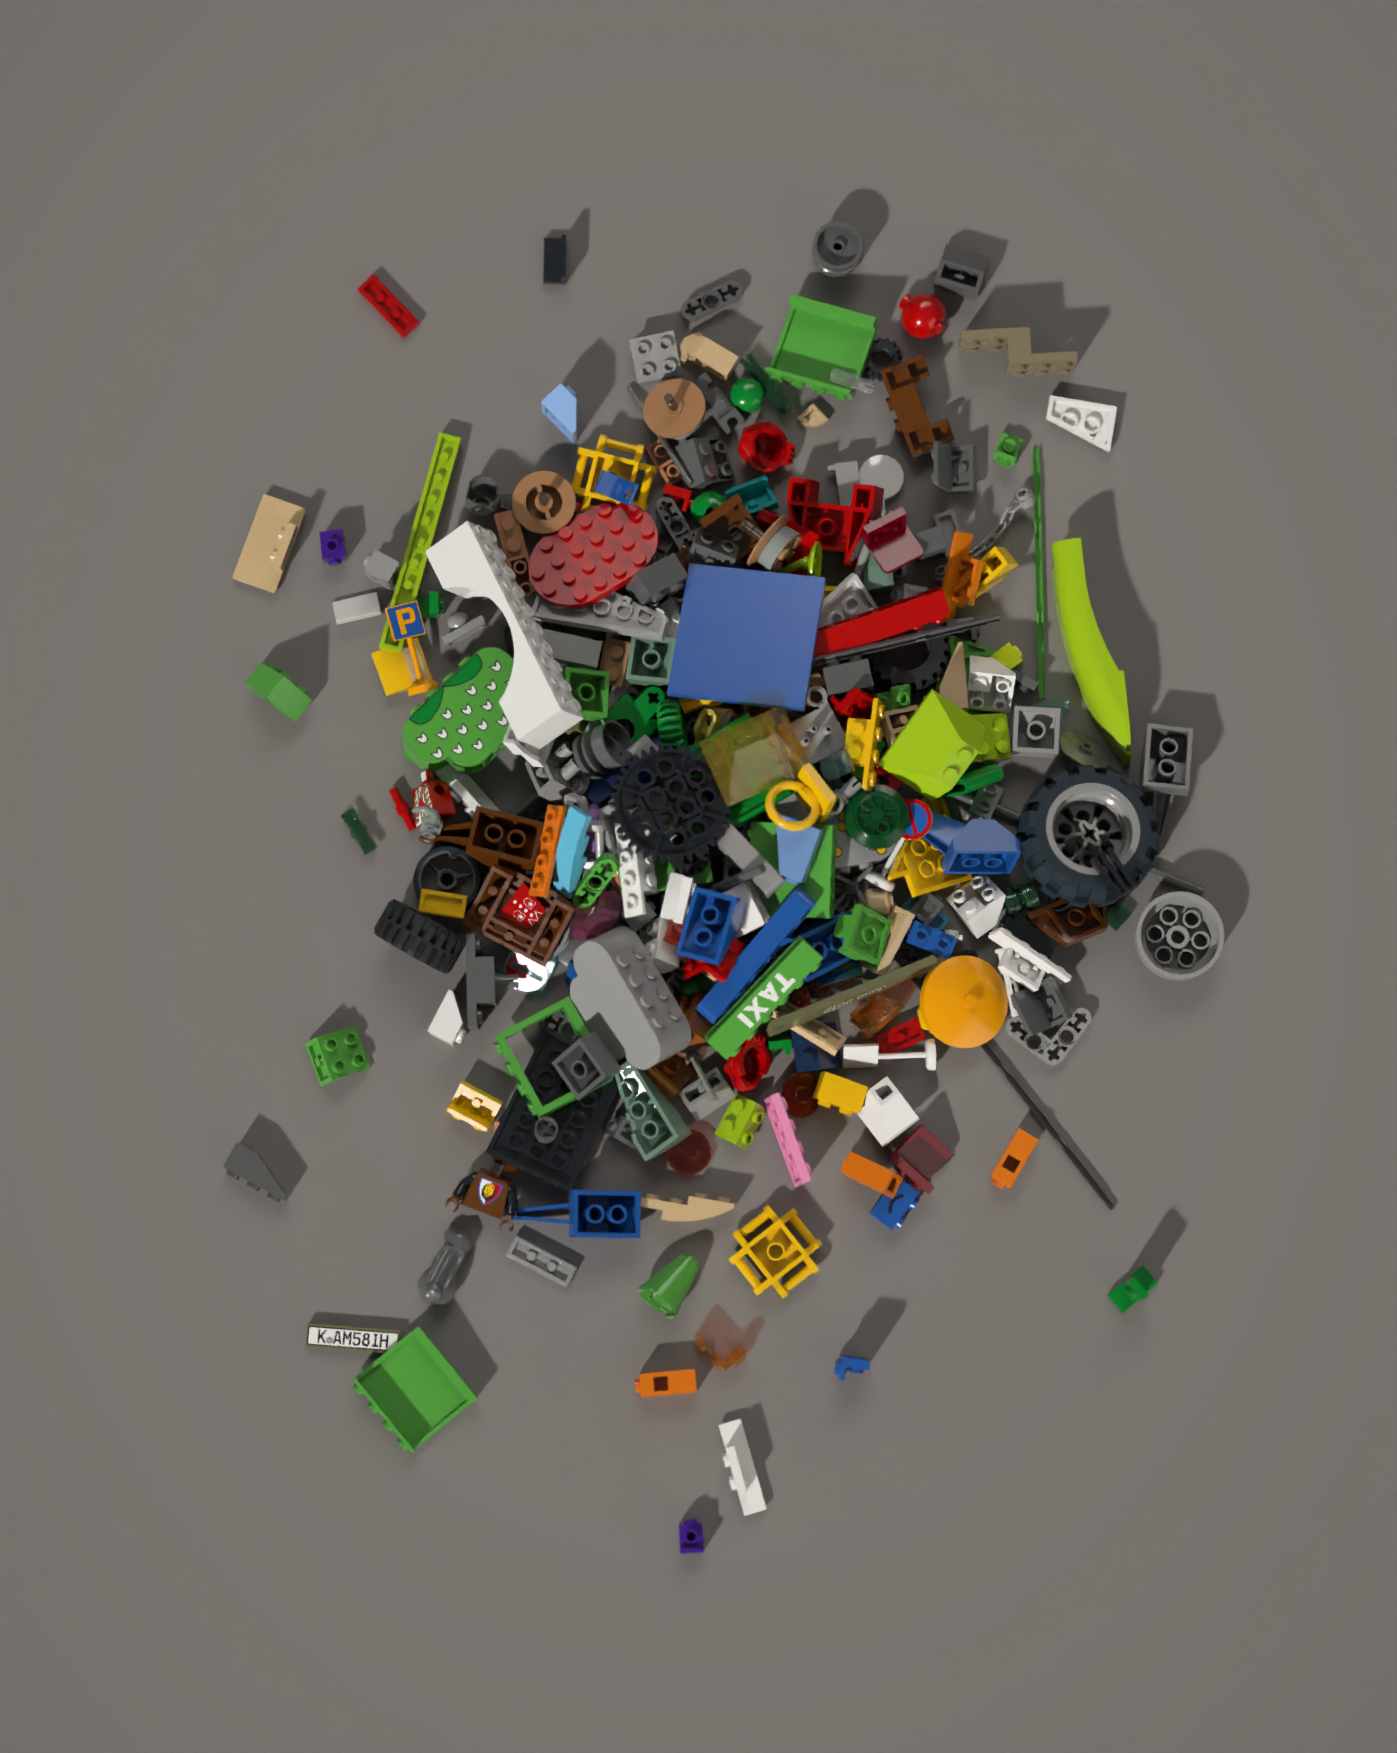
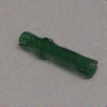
M752 354L746 355L745 357L751 364L749 365L744 358L741 359L740 364L743 365L754 380L761 384L765 398L771 400L781 415L785 414L787 411L782 404L788 410L793 407L792 404L780 392L781 388L773 383Z

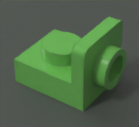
M1002 432L992 459L996 460V463L1000 466L1009 467L1010 465L1014 467L1023 439Z

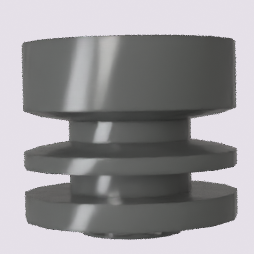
M608 720L594 729H590L577 736L573 742V754L577 765L586 776L591 779H600L613 771L621 769V767L627 766V761L632 762L633 757L627 750L633 743L628 732L621 724Z

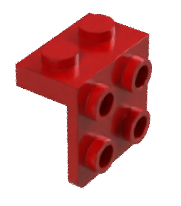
M733 938L720 966L691 958L687 959L683 965L682 977L686 980L705 970L723 983L728 979L744 944Z

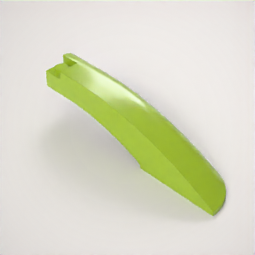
M1081 537L1057 541L1051 544L1054 564L1052 579L1057 616L1066 654L1080 693L1093 720L1122 766L1129 768L1131 753L1128 751H1130L1131 734L1124 670L1119 671L1110 655L1091 607L1086 585Z

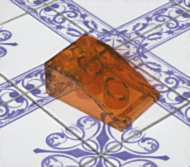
M885 990L869 996L866 999L869 1003L864 1008L858 1006L849 1014L852 1018L848 1022L866 1043L901 1013L905 1007Z

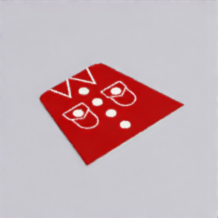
M523 882L498 915L529 930L544 913L545 908L535 896L529 895L530 889Z

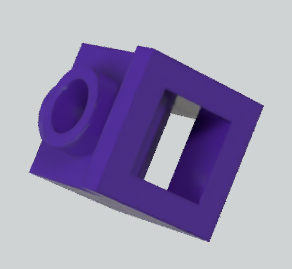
M683 1519L684 1524H679L680 1553L704 1552L702 1523H698L697 1519ZM694 1532L696 1538L692 1541L688 1540L687 1533Z

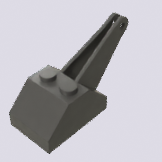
M1147 723L1141 755L1139 781L1142 791L1151 792V805L1154 807L1155 813L1157 793L1167 794L1158 833L1160 835L1157 855H1160L1174 795L1187 796L1189 793L1193 728Z

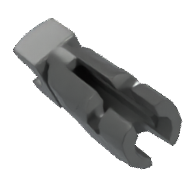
M707 372L692 382L701 390L706 403L705 414L700 426L714 417L729 436L732 433L728 426L731 420H737L741 425L745 424V419L719 387L709 389L713 384V380Z

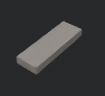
M517 1235L505 1255L568 1288L578 1268Z

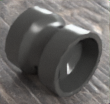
M550 1117L540 1118L536 1122L534 1129L536 1139L541 1143H550L556 1138L558 1132L557 1122Z

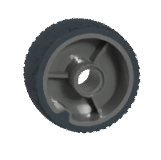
M442 846L429 851L420 859L414 871L413 884L419 901L422 889L468 896L467 911L472 907L483 885V878L477 861L466 854L465 850L453 846ZM452 875L454 882L450 886L443 885L441 883L443 876Z

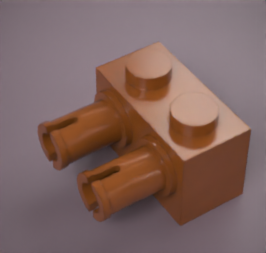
M692 992L691 999L682 995L676 997V1002L691 1028V1041L688 1046L707 1042L704 1035L712 1027V1023L696 1010L699 1003L706 996L701 992Z

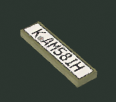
M308 1323L306 1347L385 1353L400 1341L401 1331Z

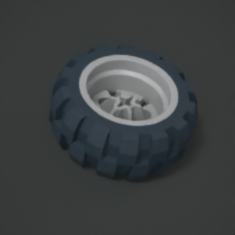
M1076 765L1070 771L1061 769L1048 776L1040 786H1037L1024 804L1017 821L1019 829L1016 837L1020 839L1021 854L1024 859L1022 867L1030 880L1036 879L1043 886L1041 891L1054 900L1058 896L1066 899L1067 905L1085 908L1087 904H1095L1097 907L1113 904L1118 900L1115 899L1094 867H1086L1083 864V859L1091 860L1093 857L1098 856L1102 852L1101 846L1112 848L1137 885L1121 897L1128 896L1134 891L1153 867V860L1159 850L1160 835L1156 832V825L1159 822L1154 807L1152 805L1147 806L1143 799L1146 794L1135 782L1129 785L1120 779L1122 773L1107 767L1104 771L1094 770L1093 765ZM1094 808L1102 811L1098 819L1093 817ZM1066 809L1068 811L1071 822L1061 813L1063 810ZM1076 815H1083L1086 821L1077 819ZM1098 824L1105 825L1107 832L1105 830L1100 831ZM1063 827L1067 829L1069 835L1064 836L1060 834L1058 828ZM1089 833H1090V834L1092 835L1091 838H1090V837H1088V838H1085V837H1084L1085 834H1089ZM1120 833L1122 840L1109 839L1110 835ZM1061 850H1068L1072 857L1067 858ZM1107 855L1106 857L1108 858L1112 866L1115 868V870L1117 871L1123 882L1126 884V886H1128L1126 881L1123 879V877L1121 876V874L1119 873V871ZM1074 858L1078 860L1077 864L1073 862ZM1103 867L1108 876L1111 878V880L1117 887V889L1121 891L1122 889L1120 888L1116 880L1113 878L1107 867Z

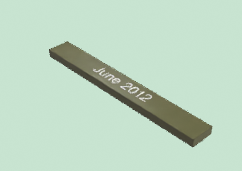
M935 955L923 958L773 1019L769 1022L766 1030L771 1037L926 974L937 965L938 961Z

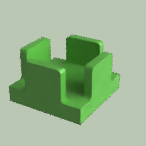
M855 904L854 908H851V915H839L833 936L845 938L838 952L852 960H865L873 965H880L892 921L862 904Z

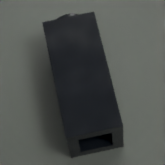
M1008 916L1005 921L1000 920L997 929L1004 928L1009 930L1016 938L1028 943L1032 949L1044 954L1048 960L1051 958L1057 943L1056 940L1042 930Z

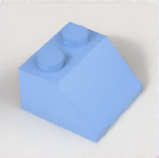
M560 383L541 401L542 412L575 444L577 442L578 421L577 394L571 387H564Z

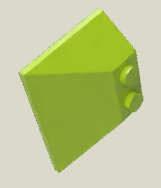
M931 689L881 758L878 765L931 801H934L953 789L979 753L987 726Z

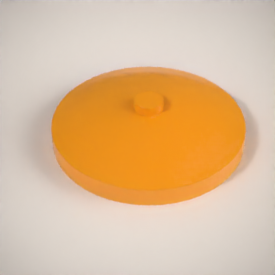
M954 956L939 962L926 976L920 992V1010L924 1023L934 1037L952 1047L972 1048L988 1042L1001 1029L1008 1010L1007 990L1000 974L988 962L974 956Z

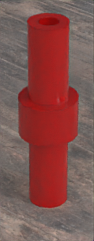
M397 787L390 789L389 793L396 805L395 810L397 814L402 816L409 832L415 830V821L410 814L411 809L408 803L404 802Z

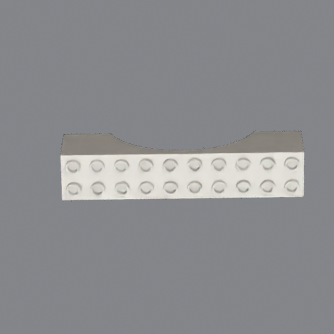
M466 521L426 550L425 553L443 589L464 598L488 597L499 607L507 619L513 637L514 662L508 686L499 704L517 740L541 749L584 719L580 712L581 706L573 698L570 692L572 688L568 681L563 678L561 674L562 668L552 656L553 650L542 636L544 632L541 626L535 622L533 618L534 612L526 604L523 598L525 594L514 580L516 577L515 573L505 562L506 555L496 543L497 537L491 530Z

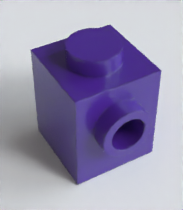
M343 530L319 532L323 562L328 563L330 566L342 564V561H347Z

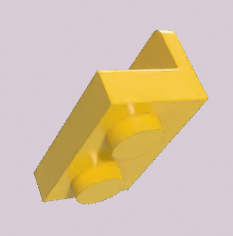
M462 1080L446 1111L451 1113V1116L455 1119L470 1123L474 1129L487 1132L492 1126L503 1101Z

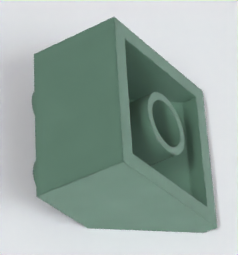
M631 637L625 679L631 685L651 687L668 685L676 638L664 637L662 642Z

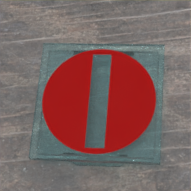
M511 950L500 975L519 973V980L509 982H519V988L514 989L539 1001L556 962L549 959L546 966L543 967Z

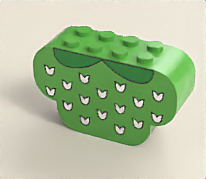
M495 647L483 648L477 651L471 658L469 656L465 657L459 664V670L455 673L450 672L442 680L444 684L439 689H432L426 696L427 700L422 705L417 704L410 711L411 716L406 720L402 731L403 748L406 755L418 767L426 771H438L449 765L461 774L470 775L484 769L506 747L502 742L510 724L499 701L508 686L514 660L505 651Z

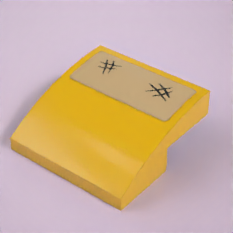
M414 638L413 642L424 682L432 681L433 679L419 640ZM407 641L404 643L401 654L384 649L371 654L386 696L407 691L409 687L419 684Z

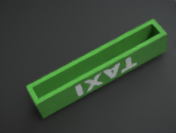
M799 935L704 1035L707 1043L726 1060L730 1056H735L741 1049L740 1045L746 1039L750 1040L756 1034L758 1026L762 1022L766 1023L773 1016V1011L777 1006L785 1004L789 999V994L794 989H798L803 985L806 980L805 977L820 967L821 960L823 959L821 954Z

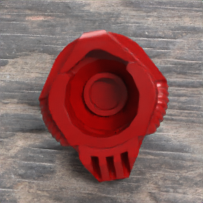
M770 421L755 423L745 427L742 431L738 452L753 471L768 473L775 471L781 465L789 466L793 464L796 454L795 445L787 442L786 434L778 425Z
M759 1030L750 1040L746 1039L740 1045L741 1049L735 1056H730L727 1060L724 1058L725 1064L723 1065L726 1080L729 1085L740 1091L753 1090L758 1085L762 1076L768 1073L771 1065L767 1046L764 1045L766 1038Z

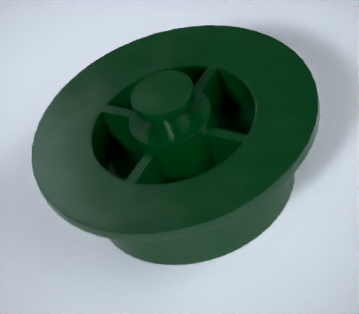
M876 784L872 786L870 793L865 792L861 788L848 800L849 803L846 805L844 812V822L849 835L858 844L870 849H884L897 843L905 834L909 823V811L903 797L894 789Z

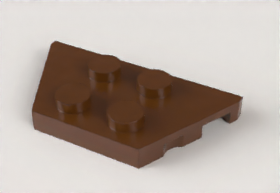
M1061 899L1026 915L1028 922L1064 947H1069L1105 932L1108 927L1107 905L1097 907L1095 904H1087L1085 908L1071 906L1061 912H1054L1052 908L1059 909L1067 905V900Z

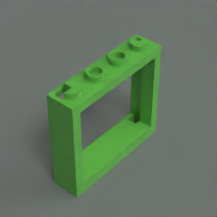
M569 996L495 1035L496 1042L494 1046L499 1056L504 1055L507 1061L504 1065L510 1076L515 1075L518 1081L516 1087L521 1096L526 1095L530 1102L527 1104L529 1111H531L533 1116L537 1115L539 1119L576 1101L577 1098L571 1091L542 1106L506 1039L560 1010H563L578 1038L590 1034ZM612 1077L610 1080H608L606 1083H604L603 1085H601L600 1087H602V1086H604L605 1084H607V1083L613 1081V1077Z

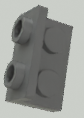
M697 529L684 562L687 564L732 568L737 559L739 546L729 540L721 539L709 532Z

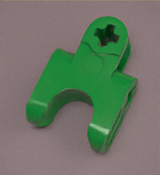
M645 687L633 698L626 691L608 709L607 718L598 721V725L608 720L617 721L624 719L631 725L632 732L630 738L633 744L644 734L649 737L658 727L657 720L653 715L657 712L658 702L665 700L664 692L658 687ZM655 693L654 699L656 702H648V694Z

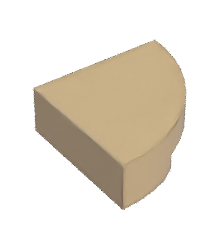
M814 403L797 417V421L809 427L821 426L829 421Z

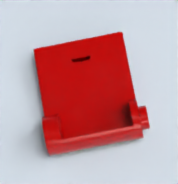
M761 508L755 522L763 532H766L781 516ZM788 520L787 527L800 533V537L803 539L797 548L793 550L796 553L789 563L784 562L782 567L803 559L804 556L809 557L813 545L816 541H819L821 535ZM751 552L740 559L744 562L743 566L751 570H756L757 567L763 568L759 563L753 567L747 566ZM801 568L791 574L805 575L807 571Z

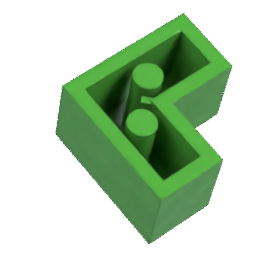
M261 662L244 683L258 696L271 703L281 713L295 722L312 702L306 695L308 691L298 683L296 685L291 683L293 678L273 664L268 667Z

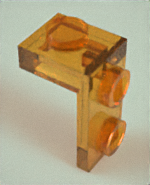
M699 1333L694 1335L697 1338L694 1343L703 1353L706 1350L710 1352L713 1356L710 1361L718 1370L722 1367L727 1370L731 1365H734L736 1368L746 1359L744 1357L746 1351L739 1345L722 1360Z

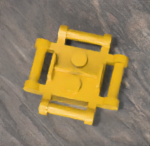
M600 434L596 451L578 448L577 454H579L571 486L575 494L584 496L581 514L595 506L591 505L592 498L617 504L621 503L594 491L602 470L633 483H636L638 471H645L638 502L632 501V504L647 511V500L653 476L657 473L658 467L641 463L645 445L639 443L634 445L607 438V435ZM608 447L635 454L634 460L603 453L604 448ZM591 457L593 462L586 489L581 488L587 459ZM631 488L628 490L626 498L630 495Z
M767 1204L762 1208L763 1211L740 1230L736 1229L731 1233L742 1246V1249L728 1260L732 1265L735 1264L752 1285L754 1288L753 1292L757 1296L772 1285L784 1299L788 1296L790 1290L812 1273L816 1274L819 1271V1268L808 1255L820 1247L822 1242L819 1239L816 1240L796 1215L798 1212L795 1208H792L779 1219ZM770 1218L773 1224L748 1243L745 1237ZM788 1220L809 1245L806 1249H803L784 1225ZM748 1254L767 1280L763 1283L760 1282L742 1259L744 1255ZM803 1260L807 1266L781 1285L778 1279Z

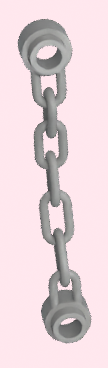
M1024 487L1017 491L1016 499L1005 509L1000 522L979 545L970 550L969 557L975 558L992 547L1010 524L1015 512L1020 507L1024 509L1029 508L1035 503L1036 496L1031 489ZM1009 512L1011 513L1008 521L1006 522L1004 521L1007 513ZM1002 526L1001 530L996 534L995 532ZM990 538L993 539V541L986 547L984 543ZM945 565L937 567L934 572L935 579L940 586H942L946 571Z

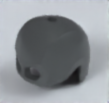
M478 475L469 481L465 499L466 507L471 515L486 517L496 513L500 496L497 492V484L492 477Z

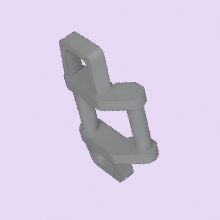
M576 793L564 796V807H566L564 822L569 807L574 806V802L577 803L580 809L588 813V800L586 797ZM591 820L586 832H595L596 857L587 856L582 877L580 876L578 884L598 857L605 853L604 831L606 830V822L602 820Z

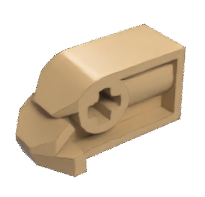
M700 332L685 337L680 344L682 363L686 364L687 360L726 383L738 365L739 357L704 337Z

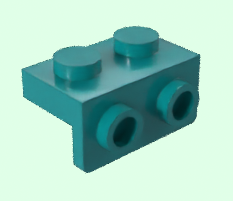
M766 475L754 478L739 486H734L724 492L726 500L738 493L743 500L742 504L752 518L758 516L761 508L768 511L779 508Z

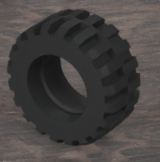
M933 622L925 624L924 629L915 632L919 633L935 628L943 627L944 624H933ZM945 635L925 640L927 645L926 658L920 666L912 670H902L894 667L886 659L884 650L862 655V658L868 659L872 680L876 684H881L882 689L888 691L891 687L908 684L911 686V694H915L916 691L920 690L922 692L926 690L928 686L933 685L942 675L949 659V636Z
M395 899L388 902L374 927V934L445 974L451 972L466 945V939Z

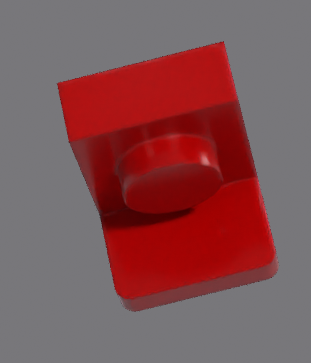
M665 483L663 496L671 498L676 504H679L680 501L684 502L681 513L686 516L687 511H691V505L695 498H691L692 491Z

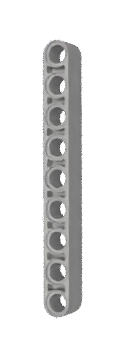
M644 734L627 751L632 757L637 755L641 758V750H645L649 754L650 746H653L656 751H658V747ZM662 763L658 766L662 773L671 771V767L667 763ZM656 779V783L661 788H664V783L666 781H660L659 779ZM676 783L669 787L670 791L675 794L682 791V787ZM688 788L686 796H692L696 800L695 795L697 791H692ZM701 795L703 802L711 803L704 795ZM683 804L680 807L686 814L693 812V807L690 804ZM730 822L729 824H722L727 830L726 832H719L722 836L721 840L714 839L716 846L741 872L763 864L766 867V872L749 880L766 898H769L785 881ZM696 824L704 832V827Z

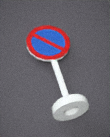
M915 798L905 800L909 811L908 827L903 837L895 845L881 874L871 870L864 877L869 882L889 892L893 891L895 883L892 880L888 881L886 874L905 839L916 840L922 838L929 832L932 826L933 818L929 806Z

